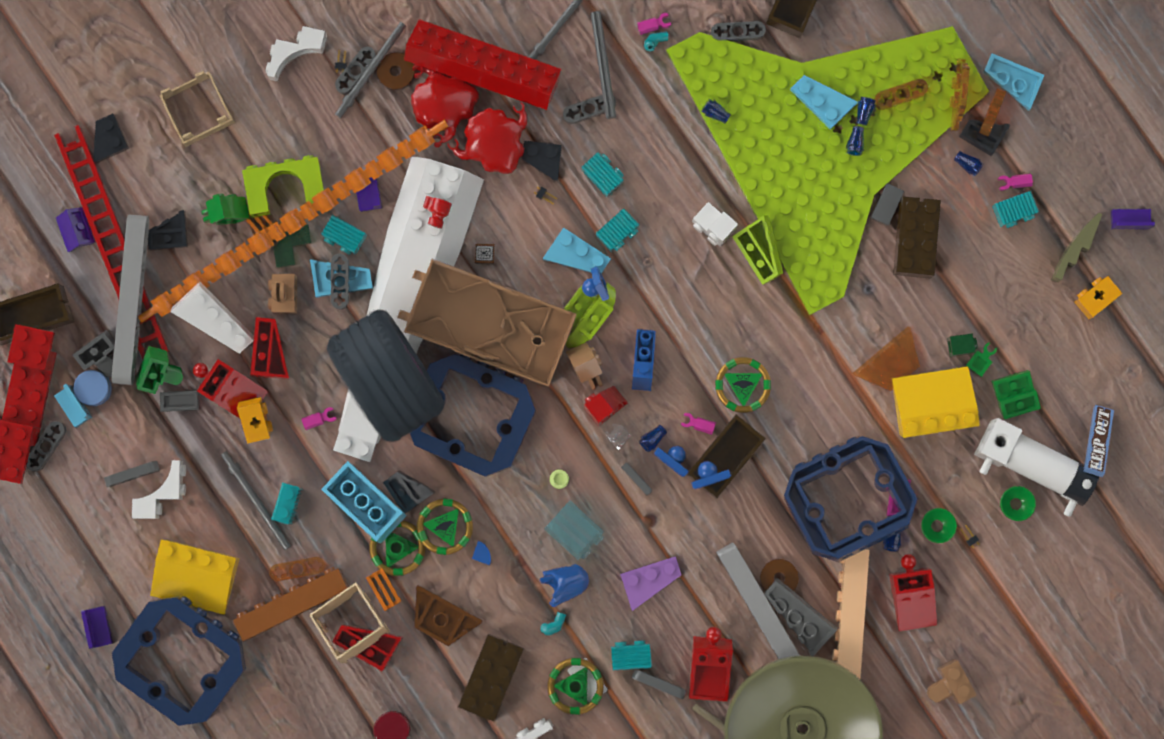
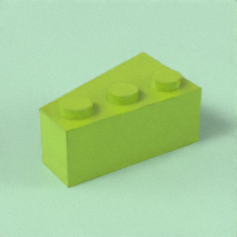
M769 215L762 216L732 236L762 285L768 284L783 274Z

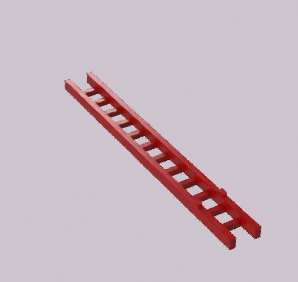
M76 125L74 127L80 142L74 141L67 144L68 147H65L61 135L57 133L54 136L119 299L120 284L116 273L122 271V265L113 268L109 256L124 251L125 237L96 163L93 160L83 130L80 125ZM83 147L87 159L72 164L68 153ZM89 164L94 176L79 182L75 170ZM96 182L100 194L86 199L81 187ZM103 199L107 211L93 216L88 204ZM110 216L114 228L99 233L95 222ZM117 234L121 245L106 251L102 239ZM143 286L142 303H144L146 310H148L152 305ZM155 314L144 322L140 321V324L151 320L155 333L140 338L139 335L138 350L142 360L146 353L143 343L158 338L162 350L170 352Z

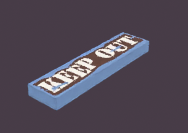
M1095 405L1093 408L1083 472L1103 477L1105 474L1114 410L1098 405Z

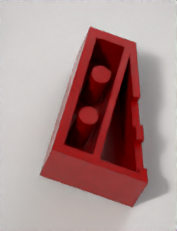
M256 317L250 376L289 380L276 319Z
M612 386L599 392L597 395L592 393L585 399L584 410L599 427L627 405L628 402L617 388Z
M344 624L340 626L332 643L347 651L374 632V630ZM384 633L378 641L356 655V657L378 670L384 671L402 641L403 636Z

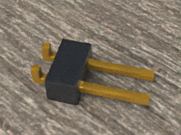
M338 50V60L335 62L334 67L336 73H338V70L343 72L347 67L345 63L346 51H344L343 63H339L340 50Z
M542 186L541 188L537 187V189H539V192H534V194H536V197L540 200L543 198L544 200L554 205L553 202L549 201L543 196L546 193L547 195L553 197L556 200L557 198L547 193V189L543 188Z
M965 525V527L972 536L970 539H968L962 528H960L961 532L967 539V541L965 542L969 547L972 546V548H975L973 544L977 543V545H979V539L976 535H973L968 526Z

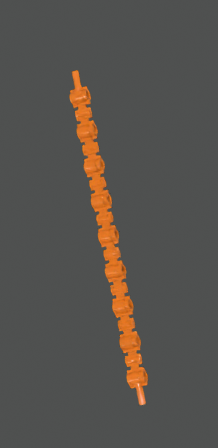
M443 120L429 130L426 126L417 129L409 135L411 139L409 142L407 139H404L397 144L398 149L392 146L376 156L379 161L375 162L373 159L364 165L365 170L361 166L344 177L346 182L343 183L340 180L332 186V191L329 187L320 191L312 197L314 201L312 204L310 201H307L300 206L301 211H298L297 208L289 211L279 218L282 223L279 224L276 221L268 226V232L265 229L256 232L247 239L248 245L243 242L235 248L237 252L234 253L231 249L215 259L216 265L213 263L203 268L204 273H201L200 270L192 273L182 280L185 285L182 286L179 283L171 288V294L165 291L150 301L153 307L140 314L138 319L144 322L156 313L161 317L170 313L176 302L183 298L199 282L208 288L210 286L208 281L216 282L222 278V272L225 276L234 272L242 266L241 260L245 263L254 257L253 252L259 255L275 245L272 240L275 239L278 242L287 236L285 234L286 231L291 235L307 224L305 219H308V221L313 220L319 216L317 213L319 210L322 214L331 210L339 204L338 198L342 201L351 195L350 190L355 194L371 183L369 178L372 177L375 180L383 175V169L388 173L403 163L402 157L408 159L415 154L414 149L417 148L418 152L431 146L435 142L433 136L447 128V123Z

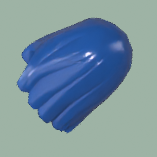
M577 564L543 571L544 577L540 578L541 584H548L555 591L552 595V600L549 602L552 607H556L579 596L589 585L587 572Z

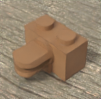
M272 274V279L268 281V288L272 295V298L268 300L269 310L273 314H297V276L295 274Z
M586 342L566 352L581 383L588 380L592 390H595L596 387L592 380L595 377L599 387L603 386L599 377L602 374L600 366L603 364L594 347L590 348Z
M955 659L937 668L942 679L930 685L927 689L929 699L938 703L952 696L957 704H962L977 695L960 663Z

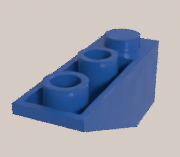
M637 329L632 390L651 391L656 331Z

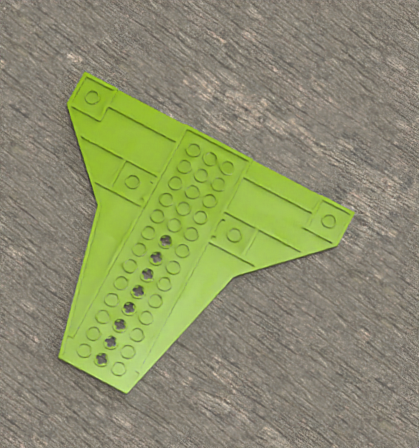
M953 26L803 63L728 40H716L711 35L701 32L666 49L669 58L702 115L757 219L764 215H769L780 261L809 316L844 297L874 195L989 93ZM951 64L957 65L959 67L957 69V73L949 70L951 68ZM934 73L942 75L940 82L933 80ZM804 75L858 102L836 124L842 127L841 134L833 132L835 126L830 130L790 90ZM918 81L925 83V90L916 88ZM901 90L908 91V99L899 96ZM884 99L892 101L891 108L883 106ZM869 107L876 110L874 112L875 116L872 117L871 114H866ZM851 116L859 118L858 125L849 122Z

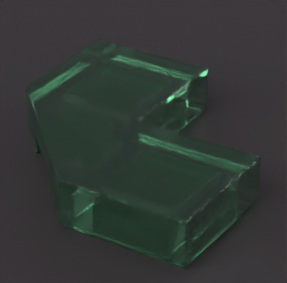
M308 224L291 235L286 231L285 234L287 236L281 239L274 247L276 268L295 266L293 247L312 244Z

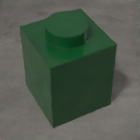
M973 333L947 338L949 357L970 355L975 353V349L978 348L976 337L973 338Z

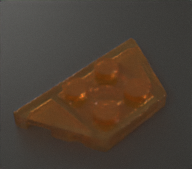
M957 59L956 75L952 79L951 88L954 89V95L950 98V107H952L950 131H959V121H962L967 104L970 67L965 62V59Z
M909 326L855 370L852 375L866 380L873 385L880 386L887 391H892V378L911 375L920 367L911 328Z

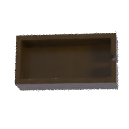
M775 0L766 24L801 39L817 0Z
M902 196L900 199L893 275L929 279L935 276L941 200L923 198L920 202V198Z
M57 283L0 301V345L12 342L15 324L49 331L74 323L71 308L65 304L69 302L64 286Z
M736 414L686 475L693 481L702 479L698 474V468L704 461L713 462L717 467V473L729 470L730 478L703 487L706 492L717 499L766 438Z
M488 634L458 708L494 722L524 648L511 642H507L505 646L503 645L504 639Z

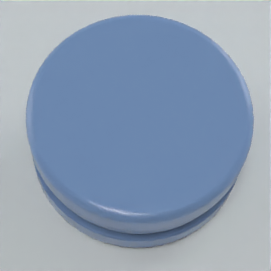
M87 370L78 375L74 382L73 390L81 403L88 406H99L109 399L112 385L109 378L101 372Z

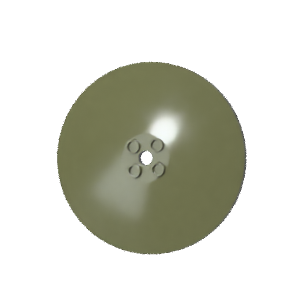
M792 656L778 659L762 666L740 685L727 710L724 737L725 739H882L883 730L877 704L866 685L855 674L840 664L827 659L813 656ZM800 724H806L808 730L806 732H799L797 727Z

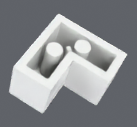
M709 202L692 220L694 223L693 227L699 233L704 232L708 236L707 239L710 243L720 247L733 234L738 225L724 211L721 214Z

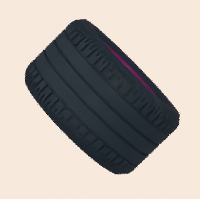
M377 309L372 311L369 315L361 318L359 322L356 321L349 328H345L329 339L326 349L337 372L370 424L384 441L395 442L400 440L403 436L411 433L443 411L445 403L414 349L386 310Z

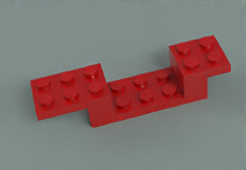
M15 324L7 361L14 363L2 420H0V480L23 484L30 447L35 446L39 439L57 352L51 351L55 332Z

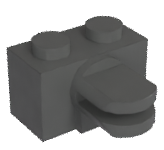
M106 329L77 350L73 357L83 370L94 364L106 377H112L113 356L110 352L114 349L115 340Z

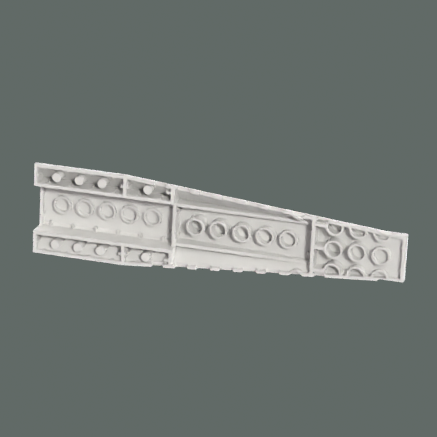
M412 157L388 226L367 315L377 309L386 310L417 354L423 339L404 333L407 321L397 318L400 310L410 313L422 281L414 279L412 276L415 270L426 273L432 258L451 266L455 265L484 179L465 170L431 159ZM426 196L452 203L449 215L443 218L444 224L442 229L427 224L432 213L423 207ZM348 390L339 426V434L333 450L371 462L376 444L379 443L381 436L370 424Z

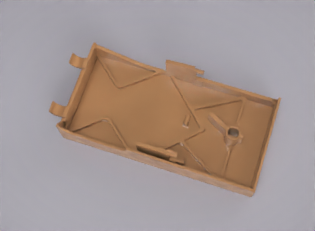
M433 258L426 273L418 270L414 271L412 278L422 281L410 313L400 310L397 318L407 321L404 333L420 337L457 353L549 387L576 318V313Z

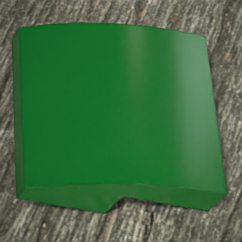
M1029 370L991 381L1004 420L1041 409Z

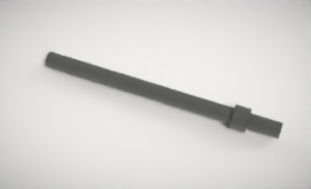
M583 0L572 1L541 42L533 47V52L529 55V58L536 60L539 55L542 56L546 51V46Z
M402 22L397 25L348 96L345 95L343 98V103L335 113L340 119L349 106L352 107L356 96L405 29L406 25Z
M228 451L222 453L221 456L228 465L229 472L236 477L283 549L287 550L290 548L291 545L275 521L271 520V515L240 471L241 467L239 464L234 462Z

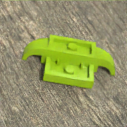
M608 282L606 286L609 299L602 301L599 294L595 297H588L583 293L582 286H580L564 307V309L576 313V318L572 325L573 328L571 329L572 332L569 334L565 344L566 347H577L591 340L614 310L616 291Z

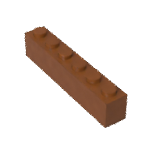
M329 568L324 571L325 575L319 578L317 575L306 580L307 584L301 587L297 584L289 588V593L285 595L279 593L271 597V602L265 604L263 601L255 605V610L251 612L245 610L236 615L237 618L233 622L242 641H247L343 592L349 586L341 569Z

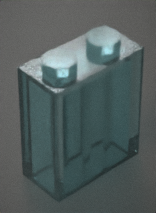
M571 501L544 528L577 560L580 558L584 560L591 553L589 548L593 544L597 546L604 538L602 535L604 531Z

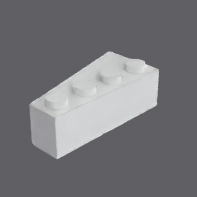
M201 282L195 285L171 309V312L239 354L254 341V335Z

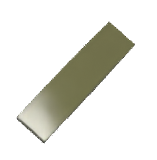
M1096 214L1070 242L1060 258L1051 280L1055 282L1061 281L1067 266L1073 267L1076 265L1080 252L1090 250L1102 214Z

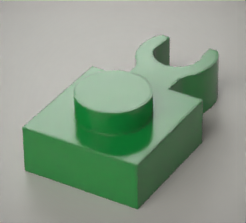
M990 343L984 345L982 353L977 350L965 365L980 378L993 362L989 357L997 351V348H994L992 352L987 350Z

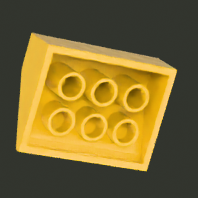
M968 366L892 378L899 435L903 438L980 426L978 408Z
M161 539L155 561L150 596L161 599L185 596L193 602L191 605L196 608L200 607L204 610L225 615L240 558Z

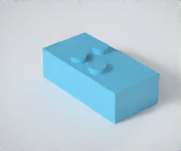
M349 461L321 489L380 544L407 516Z

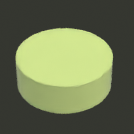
M564 470L552 472L550 483L554 488L562 489L568 485L569 476Z

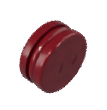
M388 711L378 717L373 731L376 739H408L411 726L408 718L403 713Z

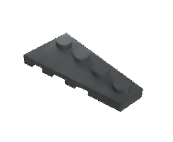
M778 578L765 591L764 595L776 611L784 617L790 629L792 628L798 635V639L802 644L804 643L811 656H814L837 631V627Z

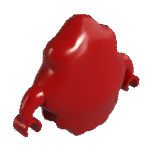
M414 65L413 71H421L414 75L416 79L421 78L423 73L429 76L424 83L416 85L415 91L411 95L413 112L417 123L426 126L427 129H431L445 120L448 125L447 128L442 130L445 134L442 136L437 133L433 136L434 139H440L439 142L434 143V146L440 147L442 143L448 142L454 137L456 128L461 120H467L473 115L474 107L479 100V92L475 87L459 78H449L431 69Z
M520 102L522 105L521 111H517L513 106L514 111L520 115L518 120L506 117L503 110L487 108L469 118L468 125L465 128L464 134L468 138L465 150L459 149V142L455 138L456 147L452 148L447 143L448 147L462 160L481 162L482 167L487 172L513 173L517 169L520 157L524 154V146L520 142V137L528 122L524 104Z

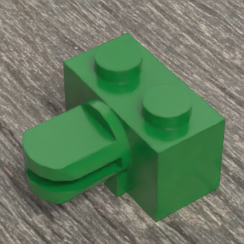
M221 193L213 195V199L205 201L207 209L201 211L202 215L205 216L203 217L204 223L216 225L238 224L250 219L246 198L237 196V194L224 196Z
M148 346L135 377L138 390L156 394L159 385H163L164 382L173 385L180 384L183 380L182 368L169 364L166 350Z

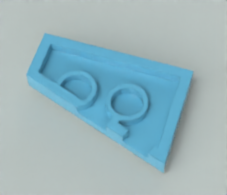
M993 53L990 55L984 69V73L1028 111L1031 109L1044 78L1043 74Z
M805 75L790 89L830 130L858 103Z
M563 227L542 260L573 267L591 273L590 269L597 266L602 274L611 258Z
M310 260L316 298L331 296V263ZM337 264V265L339 266V272H338V271H335V274H336V273H344V274H346V271H343V272H342V270H341V266H342V265ZM349 266V292L373 289L370 269ZM337 277L335 285L337 287L344 286L345 278ZM335 290V293H336V292H338L339 294H341V292L345 293L346 290H343V291Z

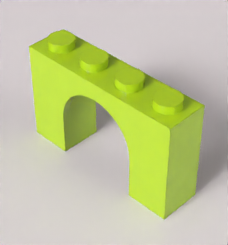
M314 155L304 156L302 160L296 161L294 158L286 159L284 163L279 164L268 162L262 167L251 165L242 170L249 213L252 218L271 215L267 190L270 182L277 176L289 174L297 177L303 183L306 202L310 201L311 204L314 202L312 197L324 190L319 159L314 157Z

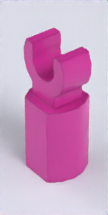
M668 13L661 14L657 19L654 17L638 22L637 27L640 35L659 30L660 27L663 29L671 27V22L663 23L662 21L668 17Z
M1032 174L1014 175L1011 178L1004 175L998 178V181L1003 180L1006 182V186L999 188L1000 191H1005L1009 187L1014 189L1031 187L1033 185Z
M329 407L323 413L318 412L301 418L305 430L323 425L325 421H336V417H328V413L334 409Z
M684 413L685 417H689L690 422L688 424L681 423L682 427L688 428L692 426L694 430L710 435L713 434L716 422L700 417L695 419L690 413Z

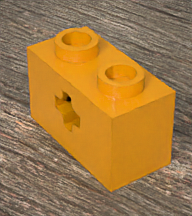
M1101 276L1091 283L1093 285L1091 289L1087 290L1085 288L1077 294L1078 299L1074 303L1088 319L1096 316L1123 294L1109 276L1103 279ZM1099 293L1100 296L1098 299H1095L1094 296Z
M261 397L238 402L237 409L247 444L270 439L273 426L271 420H267L268 408L266 402L263 403Z

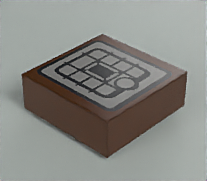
M475 244V263L494 264L495 244Z

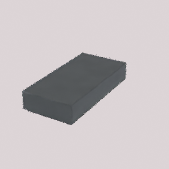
M887 183L871 219L888 226L904 191Z
M197 390L160 392V412L200 410L199 392Z
M628 463L621 467L646 496L652 492L648 484Z

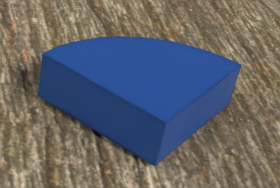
M478 541L472 559L490 565V551L484 543Z

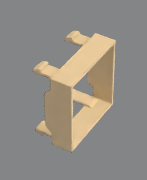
M204 70L195 74L196 78L172 90L168 87L160 91L162 95H159L185 147L235 123L210 72L205 73ZM210 78L230 119L224 115L217 119L218 123H220L219 125L196 136L191 132L182 136L165 100Z
M356 582L309 615L333 655L341 664L347 663V659L358 655L378 641L384 633H390L389 628L385 622L383 623L372 606L366 592L364 593ZM358 591L381 627L344 653L335 650L325 634L329 631L318 618L333 611Z

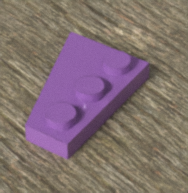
M676 556L620 574L632 611L681 576Z

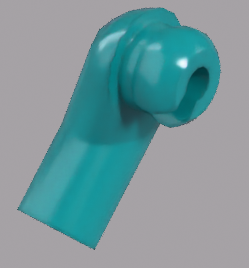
M668 32L651 33L644 42L645 50L651 52L659 42L668 41Z
M557 612L554 622L541 625V632L547 636L559 632L566 615Z

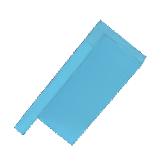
M65 384L63 385L65 389L54 395L73 426L77 428L91 419L92 416L85 405L75 396L73 387Z

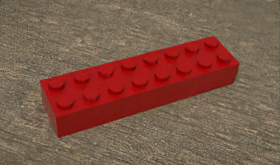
M421 19L418 20L406 44L404 56L405 61L459 78L462 81L545 110L548 109L558 86L562 70L561 68Z

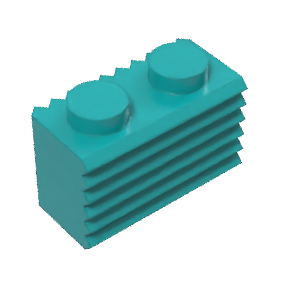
M597 152L581 167V170L608 197L624 183L622 178L624 175L617 167L614 169L609 164L611 161L605 154L601 155Z
M1031 191L992 206L1000 228L1006 226L1007 229L1018 225L1017 221L1024 219V222L1035 219V215L1039 212Z
M623 208L596 232V237L610 252L614 249L617 252L625 245L623 241L626 238L632 239L639 232L637 230L639 224Z
M334 215L331 216L321 233L325 238L324 242L331 246H334V244L341 247L340 250L347 255L351 253L356 255L367 237L365 232Z
M282 482L271 520L292 525L303 489Z
M646 640L634 641V645H626V642H615V646H611L613 670L652 668L650 644H646Z

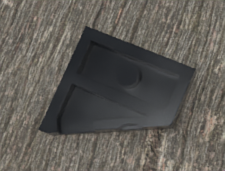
M114 114L96 121L93 155L95 163H99L129 149Z
M969 119L959 137L992 156L1010 125L1006 123L999 125L993 124L990 121L980 122L979 120Z
M524 140L522 161L533 166L539 172L544 173L553 181L558 182L562 145Z
M184 210L179 211L178 214L170 219L164 220L160 225L149 229L148 249L150 251L188 247L186 212Z
M402 471L396 472L383 482L405 514L435 493L433 489Z

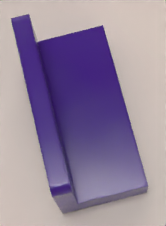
M372 177L369 178L371 183L364 189L356 192L360 212L382 208L377 178L375 180Z
M83 207L66 209L56 217L67 252H72L78 247L95 243Z
M1151 209L1111 210V229H1151L1155 226V222H1151Z
M105 606L82 610L81 615L89 649L113 644Z

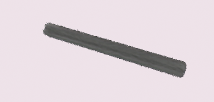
M594 11L591 13L605 115L606 119L616 118L602 17L600 11Z

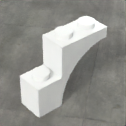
M303 26L302 31H299L297 35L298 44L276 39L275 45L272 44L270 50L271 62H268L266 66V74L269 79L278 81L284 67L298 56L308 53L323 54L327 39L326 32Z
M172 460L170 473L164 484L157 491L143 498L132 499L133 519H159V515H162V503H160V500H183V495L186 494V485L183 484V476H186V465H183V461Z

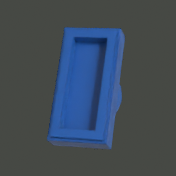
M596 266L590 269L592 278L584 281L582 285L583 293L588 297H595L599 294L602 301L609 299L606 282L599 268Z
M673 446L668 450L667 454L659 447L654 452L658 459L681 477H685L689 472L680 465L686 459V452L682 447Z
M704 461L698 468V474L702 479L691 482V486L695 490L728 479L731 475L729 470L717 473V467L713 462Z

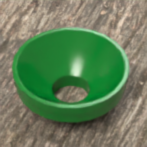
M1010 487L1001 496V511L1010 520H1026L1035 511V497L1025 487ZM1013 498H1017L1021 502V507L1018 510H1014L1010 506Z
M931 509L922 518V533L933 543H945L956 533V519L946 509ZM935 520H939L942 523L943 527L939 532H935L931 527L932 522Z

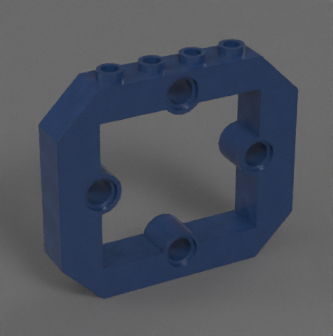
M454 354L430 363L427 369L445 404L447 400L446 395L441 389L450 370L477 381L484 389L493 388L519 400L511 419L501 420L497 425V433L502 439L492 462L467 452L464 443L458 439H452L446 443L424 433L423 430L426 423L413 430L410 435L416 447L484 477H488L512 467L536 410L528 389L523 384L524 380L516 376L509 378L505 376L506 372L497 368L493 371L484 362L478 360V363L471 361V357L460 354V356ZM490 374L492 381L489 384H484L482 382L483 375ZM505 424H509L512 427L511 433L507 435L501 432V428ZM459 444L461 451L458 454H452V445Z
M863 436L859 438L852 437L846 441L847 444L841 447L836 445L830 448L828 453L824 455L822 453L812 457V461L806 464L801 462L792 470L784 494V500L812 554L841 562L909 528L918 498L888 444ZM869 454L878 471L874 480L876 489L881 492L888 491L899 512L877 523L871 520H864L859 524L857 533L831 544L821 525L824 520V508L818 503L810 504L802 486L827 474L835 475L840 471L841 467ZM829 460H834L837 465L829 467L826 463ZM887 477L889 483L882 484L879 482V478ZM816 510L820 513V516L812 518L809 513ZM868 527L872 529L873 533L865 535L862 530Z
M185 596L149 601L112 651L116 681L178 726L208 721L246 669L242 641L238 639L240 636L232 630L228 632L224 629V624L219 620L210 619L204 609L200 607L198 609L191 605L193 602ZM167 612H170L192 628V632L196 637L206 638L229 655V658L218 672L211 671L202 677L200 685L204 692L191 710L168 694L169 687L165 681L156 680L151 682L129 666L143 646L149 647L159 641L160 631L157 626ZM201 622L207 625V632L200 631L199 624ZM146 631L153 634L152 641L145 639ZM208 677H213L216 680L215 687L209 686L207 682ZM154 686L161 688L162 693L160 696L154 694Z

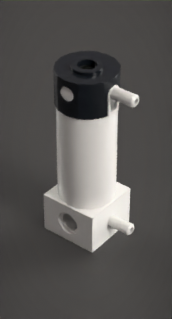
M999 418L991 420L974 453L975 456L985 460L980 473L987 475L992 464L997 467L1005 466L1069 500L1064 511V515L1071 517L1077 504L1081 506L1086 504L1094 492L1100 476L1083 472L1085 464L1075 461L1021 434V429ZM996 438L1000 441V447L996 445Z

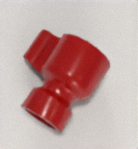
M426 196L423 207L432 213L427 224L442 229L444 224L443 218L449 215L452 203Z

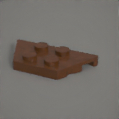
M417 585L414 628L450 646L483 622L478 617Z

